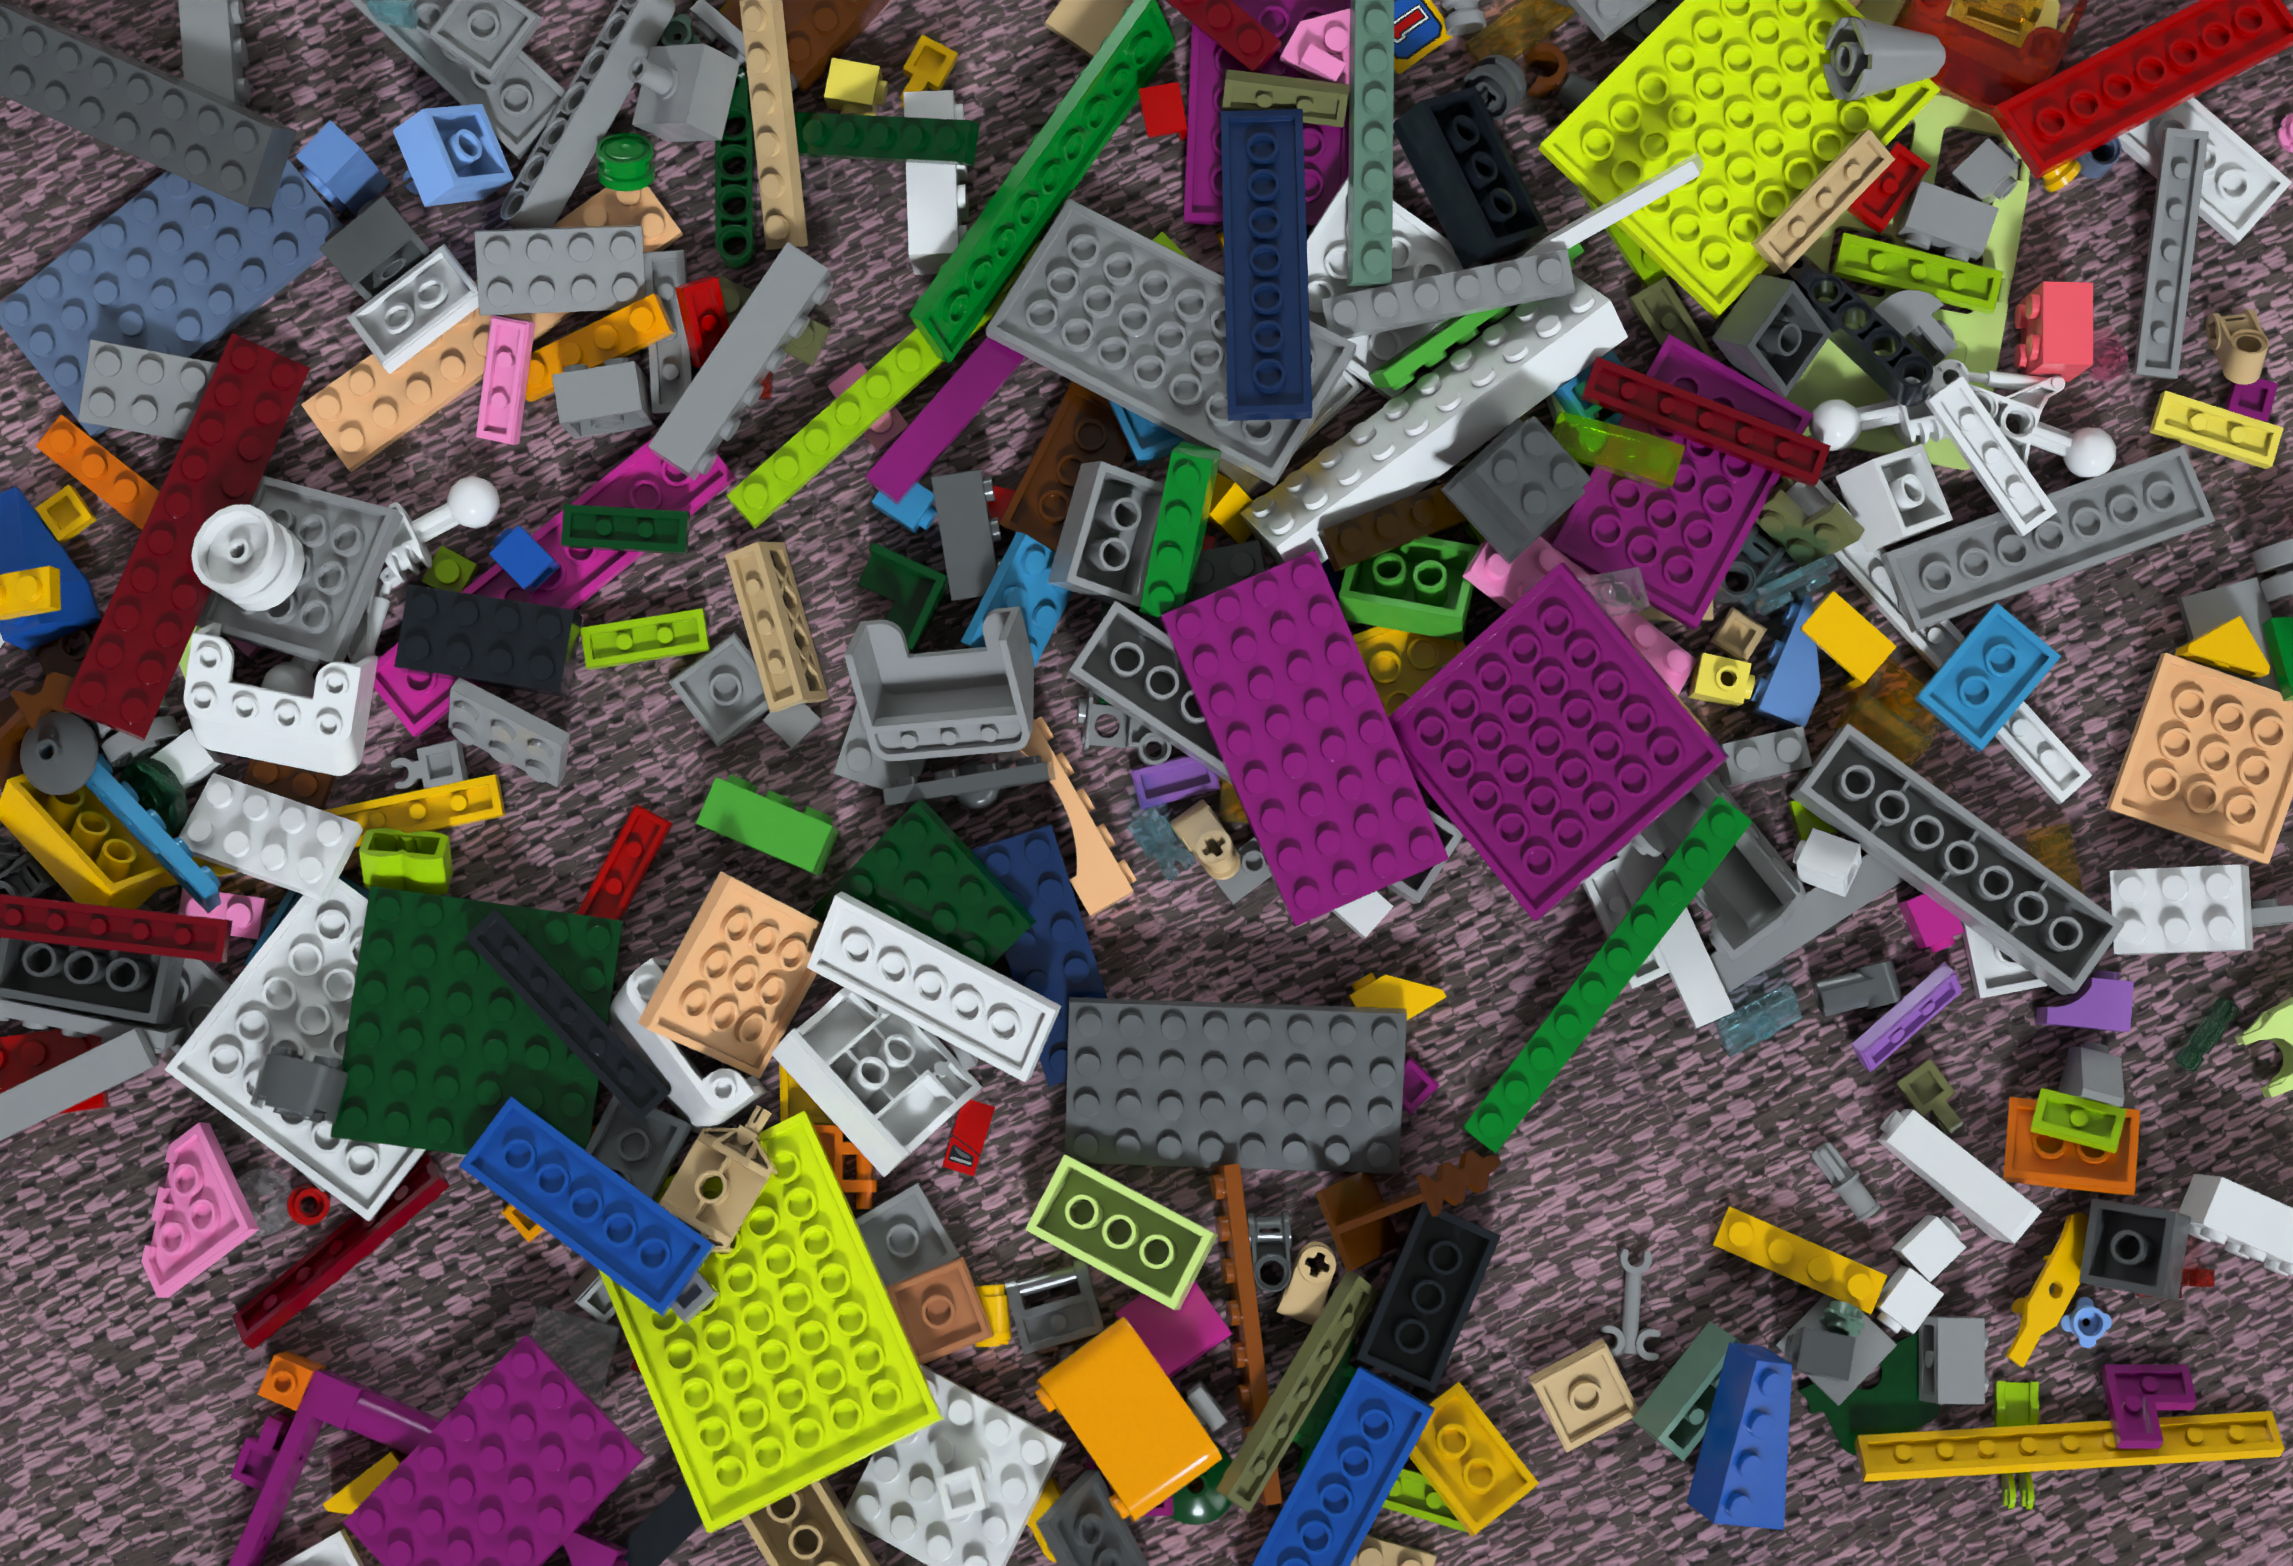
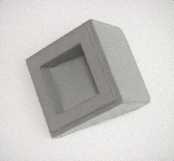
M591 1265L569 1288V1292L575 1303L605 1325L616 1311L598 1268Z

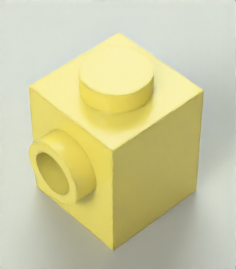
M832 57L824 94L827 107L840 110V114L876 116L877 106L885 105L888 92V81L883 80L880 66Z
M1702 653L1696 657L1697 662L1693 669L1688 698L1734 708L1742 705L1744 699L1749 700L1751 698L1755 684V676L1750 675L1752 663Z

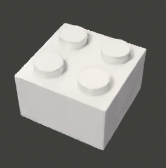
M1922 443L1872 459L1836 476L1841 488L1842 497L1847 503L1851 516L1865 529L1860 539L1866 553L1914 537L1953 520Z

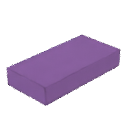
M1188 755L1166 760L1159 765H1146L1130 770L1141 810L1221 789L1217 774Z

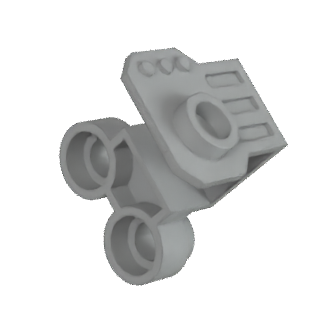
M1089 689L1087 691L1086 699L1079 698L1077 723H1082L1081 745H1083V750H1087L1089 745L1137 748L1140 760L1152 766L1162 764L1169 758L1171 754L1170 743L1116 707L1093 704V690ZM1103 714L1113 715L1119 722V730L1111 738L1101 737L1095 730V722ZM1150 742L1157 743L1161 748L1160 755L1157 757L1149 756L1146 752V745Z

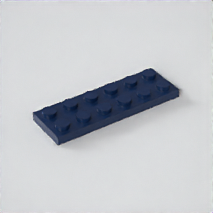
M1049 823L972 848L971 851L1037 921L1005 952L1015 982L1061 1005L1039 1057L1048 1086L1050 1087L1067 1081L1069 998H1107L1052 825Z

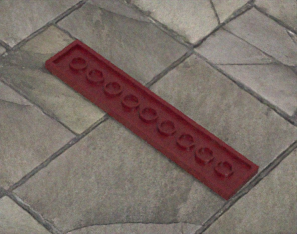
M231 334L66 697L63 709L145 741L212 590L203 584L194 572L191 557L194 539L204 522L218 510L234 504L250 505L308 375L309 367L238 335Z

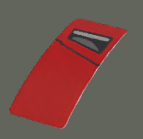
M970 1099L960 1108L942 1167L974 1177L995 1110L994 1106Z

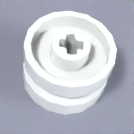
M234 504L218 510L202 525L194 539L191 553L194 572L201 582L247 611H264L282 603L294 592L300 582L305 564L303 546L295 534L277 523L265 512L251 505Z

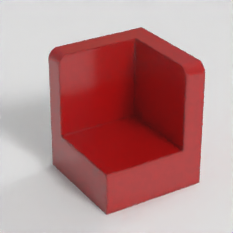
M1179 82L1140 88L1139 105L1141 115L1144 118L1147 136L1152 138L1178 133L1179 141L1187 140L1188 128Z

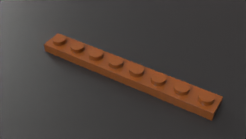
M1240 1163L1217 1165V1168L1214 1167L1215 1174L1210 1176V1188L1213 1199L1219 1201L1220 1216L1215 1219V1228L1219 1242H1224L1225 1258L1221 1259L1220 1268L1224 1284H1229L1231 1300L1226 1301V1316L1229 1325L1234 1326L1236 1343L1231 1344V1357L1234 1367L1239 1368L1241 1385L1236 1387V1398L1240 1411H1245L1246 1427L1242 1428L1241 1431L1243 1444L1247 1434L1252 1430L1267 1405L1269 1393ZM1278 1466L1257 1502L1263 1505L1282 1503Z

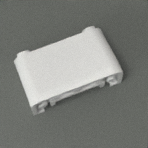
M651 958L630 975L611 1002L609 1022L620 1039L671 1091L666 1100L682 1121L693 1126L692 1132L700 1134L703 1128H721L768 1091L754 1075L744 1079L737 1071L729 1068L718 1069L704 1077L678 1042L648 1030L637 1023L670 964V961L666 959Z

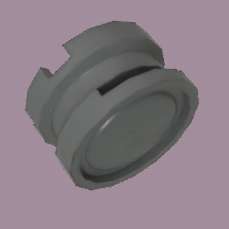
M1489 55L1483 58L1476 68L1472 69L1462 80L1461 90L1476 87L1492 120L1498 121L1505 118L1512 108L1522 100L1526 94L1527 84L1521 69L1511 59L1502 55Z

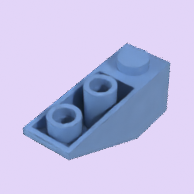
M1808 595L1798 600L1797 604L1791 602L1781 623L1787 627L1782 641L1775 640L1766 658V662L1772 665L1766 679L1759 677L1750 700L1756 702L1751 713L1789 729L1800 726L1806 727L1821 691L1817 645L1800 629L1814 612L1813 599Z

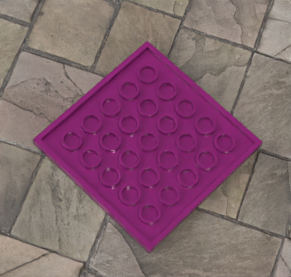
M1561 562L1388 717L1412 774L1534 922L1540 920L1729 758L1724 749L1565 563Z

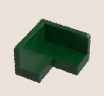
M872 542L869 548L871 556L857 584L861 588L894 602L886 620L897 624L902 629L909 653L915 654L918 652L949 587L948 577Z

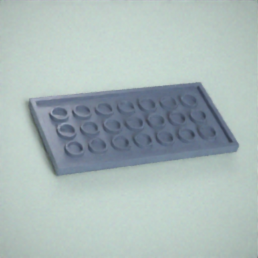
M287 159L271 208L246 207L166 171L1 302L0 325L78 420L90 339L195 359L322 258L324 254L319 248L326 243L325 238L332 230L344 225L289 159ZM79 422L93 438H97L109 428Z

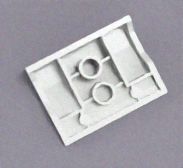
M845 987L800 1027L791 1030L771 1053L883 1177L896 1168L983 1088L968 1071L963 1069L960 1062L934 1034L926 1030L922 1031L917 1025Z

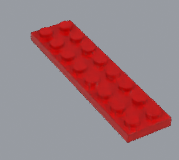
M2200 0L1996 105L1991 115L2031 173L2038 179L2293 46V16L2282 0Z

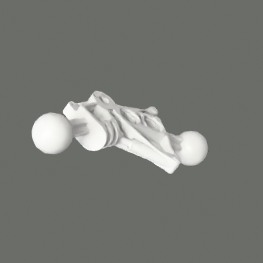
M1955 359L1943 360L1933 366V376L1927 399L1959 376H1963L1968 384L1969 381L1985 383V387L2018 391L2005 397L1969 384L2028 470L2027 461L2030 445L2063 456L2068 470L2080 478L2092 479L2103 475L2110 470L2115 462L2116 445L2112 437L2102 429L2086 427L2078 429L2074 433H2069L2039 422L2041 412L2048 399L2064 389L2065 380L2063 377L2056 375L2047 378L1987 371L1986 374L1968 372L1965 365ZM1914 377L1904 378L1908 383L1915 384L1921 382ZM1890 395L1886 397L1887 401L1858 408L1844 400H1827L1813 410V417L1809 422L1811 437L1830 445L1829 451H1842L1849 448L1858 439L1860 432L1889 425L1894 426L1898 439L1906 448L1912 447L1915 440L1919 444L1925 445L1929 437L1934 442H1938L1941 439H1950L1925 402L1909 407L1898 403ZM2007 416L2013 417L2018 422V434L2012 433L2007 428L2005 423Z
M474 476L460 479L451 487L446 504L414 521L411 520L406 510L399 503L394 502L389 505L388 508L397 510L403 515V519L385 560L388 567L380 573V577L377 579L347 652L351 664H356L367 656L374 655L390 605L388 597L391 588L398 586L401 582H406V569L409 568L417 576L420 573L419 562L422 561L428 569L432 567V557L425 542L459 524L476 529L487 526L496 518L500 508V501L497 489L491 482ZM294 656L291 662L274 665L265 674L261 686L266 689L313 698L315 681L312 675L320 663Z

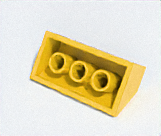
M25 774L7 779L0 798V821L76 903L137 909L172 877L86 785L70 794L51 795L36 789L28 781Z

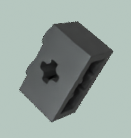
M1807 1327L1798 1328L1796 1335H1788L1784 1359L1791 1362L1793 1372L1836 1381H1849L1856 1338Z

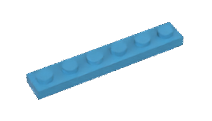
M98 753L96 768L85 785L207 913L211 912L221 904L218 891L221 883L217 876L208 866L204 865L200 868L191 859L194 855L188 845L180 837L173 840L164 831L167 827L161 817L153 809H149L146 812L138 803L140 801L139 796L126 781H122L119 784L111 775L113 770L109 763Z

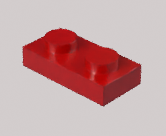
M1899 142L1889 152L1895 160L1847 209L1849 213L1879 234L1885 229L1931 166Z
M707 276L675 287L692 364L698 368L704 365L729 328L719 279L715 276Z

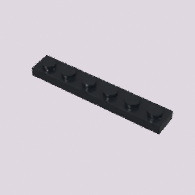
M495 909L464 937L639 1122L671 1093L498 909Z

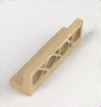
M1870 129L1862 130L1752 242L1751 245L1769 264L1761 273L1762 275L1773 276L1785 273L1895 160Z
M758 541L725 554L769 712H779L801 703H814L829 699L785 543ZM771 554H773L776 568L773 565ZM783 597H784V599L786 600L787 607L785 606ZM794 636H795L796 639H797V642H798L799 647L796 645V641H795ZM806 676H807V678H808V680H809V684H810V687H811V691L809 690L808 683H807V680H806Z

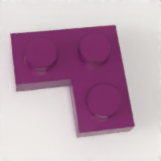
M2104 1364L2100 1372L2117 1449H2159L2163 1442L2157 1410H2193L2197 1403L2188 1364Z

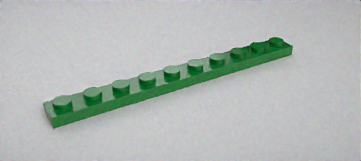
M1719 795L1716 797L1463 1125L1464 1130L1494 1153H1497L1753 822L1751 819Z

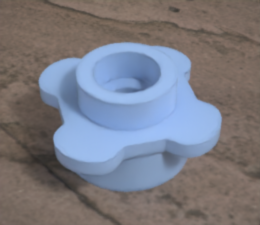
M2088 1297L2078 1298L2076 1300V1307L2072 1312L2063 1315L2060 1320L2061 1328L2064 1331L2072 1332L2078 1338L2079 1345L2085 1348L2093 1347L2096 1344V1339L2102 1337L2112 1324L2111 1317L2107 1313H2103L2098 1308H2095L2093 1300ZM2085 1318L2089 1319L2088 1326H2084L2082 1323Z

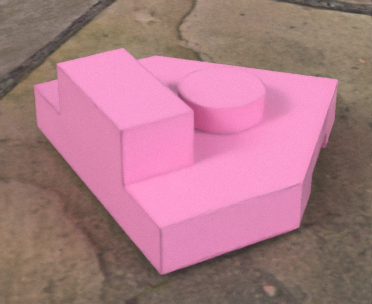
M1350 8L1300 21L1279 61L1313 80L1349 84Z

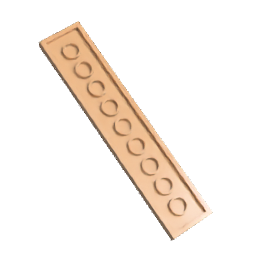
M649 187L629 192L604 188L553 226V228L641 225L643 253L661 252L683 236L679 227ZM479 307L391 374L384 369L375 355L371 354L301 404L350 472L359 468L483 379L491 315L480 316ZM576 312L506 314L502 316L535 322L534 343Z

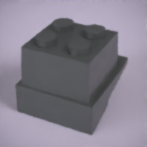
M1533 416L1525 422H1522L1519 418L1512 422L1451 479L1441 491L1501 557L1510 564L1586 492L1582 487L1591 480V477L1537 418Z

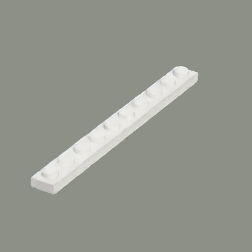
M1820 479L1814 487L1797 482L1786 492L1808 516L1836 501L1851 515L1848 509ZM1859 539L1857 542L1830 556L1832 560L1935 672L1965 638L1949 619L1911 633L1880 557L1886 553L1883 548L1866 553L1861 539ZM2024 701L1995 735L2001 744L2057 804L2064 802L2092 776Z

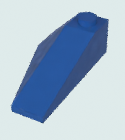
M13 487L0 493V574L44 566L60 569L61 610L0 621V633L3 641L30 651L98 622L102 618L91 582L83 572L77 569L68 557L69 553L62 544L56 541L47 529L46 523L18 487Z

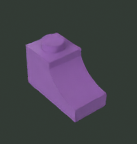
M2095 970L2094 978H2086L2079 990L2065 1002L2051 1007H2037L2035 1024L2112 1032H2130L2134 982L2120 980L2119 972Z

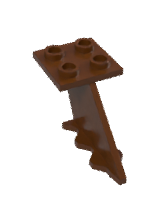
M53 672L46 676L43 687L38 683L23 691L14 690L11 691V696L0 701L1 792L4 790L7 779L24 774L21 766L20 750L24 735L29 727L31 731L36 729L38 720L47 713L56 711L66 714L73 713L62 707L76 676L71 677ZM50 749L49 756L51 758L54 752Z
M1472 1150L1460 1154L1459 1168L1449 1162L1437 1166L1435 1180L1426 1174L1419 1175L1416 1179L1420 1187L1385 1202L1381 1197L1373 1174L1362 1173L1361 1171L1315 1192L1321 1212L1327 1221L1346 1271H1352L1399 1246L1400 1241L1390 1219V1214L1426 1201L1433 1217L1441 1214L1443 1199L1453 1206L1464 1202L1466 1187L1476 1194L1487 1190L1489 1174L1494 1172L1501 1164L1499 1156L1492 1155L1482 1158Z

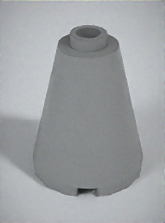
M1855 16L1842 17L1837 19L1831 26L1825 41L1824 50H1831L1830 63L1824 64V75L1827 87L1834 98L1854 101L1936 76L1945 62V48L1935 35Z

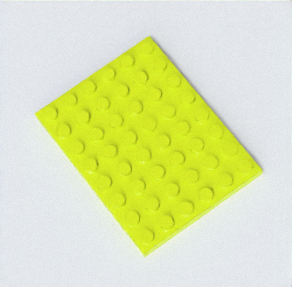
M1684 0L1540 144L1538 150L1598 207L1698 152L1704 163L1703 170L1698 177L1615 222V224L1710 315L1717 319L1751 284L1756 275L1761 274L1769 266L1751 245L1752 242L1862 130L1870 129L1886 147L1941 89L1928 78L1854 101L1834 98L1827 87L1824 75V64L1830 63L1831 50H1824L1829 30L1837 19L1842 17L1855 16L1866 19L1847 0Z
M805 1110L759 1134L761 1136L759 1141L776 1166L778 1173L770 1175L729 1246L733 1249L732 1252L710 1253L699 1268V1272L719 1295L688 1323L683 1322L672 1308L669 1309L665 1316H661L599 1270L707 1533H713L943 1419L822 1142L814 1128L810 1115ZM676 1174L666 1179L655 1202L659 1204ZM720 1177L708 1179L703 1186V1194L706 1199L719 1197L723 1190V1182Z

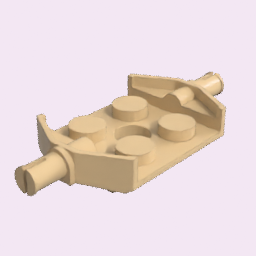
M758 1105L755 1106L756 1108L745 1127L740 1125L738 1128H703L659 1202V1205L713 1243L715 1248L711 1253L732 1252L733 1249L729 1246L770 1175L778 1173L776 1166L759 1141L761 1137L759 1134L772 1113ZM712 1177H720L723 1182L722 1193L715 1199H706L703 1194L705 1182Z

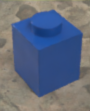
M520 525L514 530L508 528L503 531L493 542L495 548L489 553L531 595L561 567Z

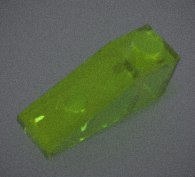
M1563 411L1558 412L1551 434L1575 461L1663 490L1673 486L1685 449L1684 445L1644 432Z

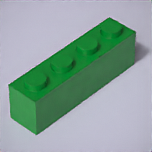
M1184 442L1179 443L1171 451L1139 610L1140 613L1160 617L1167 612L1191 603L1222 451Z

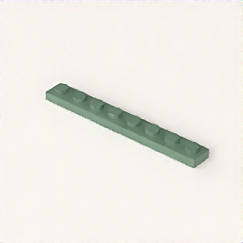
M1350 0L1347 286L1377 288L1392 284L1394 0Z

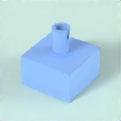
M483 104L422 109L393 130L409 169L403 174V182L413 178V181L405 186L413 194L420 195L424 207L483 200L514 180Z

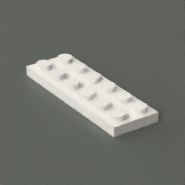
M842 891L835 895L807 968L1023 1082L1031 1078L1061 1008V1005Z

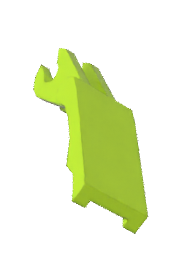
M1996 1381L1994 1383V1427L2038 1425L2039 1382ZM2019 1472L2021 1506L2026 1507V1509H2032L2034 1505V1486L2031 1472ZM2002 1473L2003 1505L2008 1506V1509H2014L2016 1504L2013 1473Z

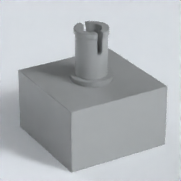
M705 43L650 47L648 59L643 56L636 57L628 70L629 79L634 83L641 84L632 125L667 142L722 140L740 62Z

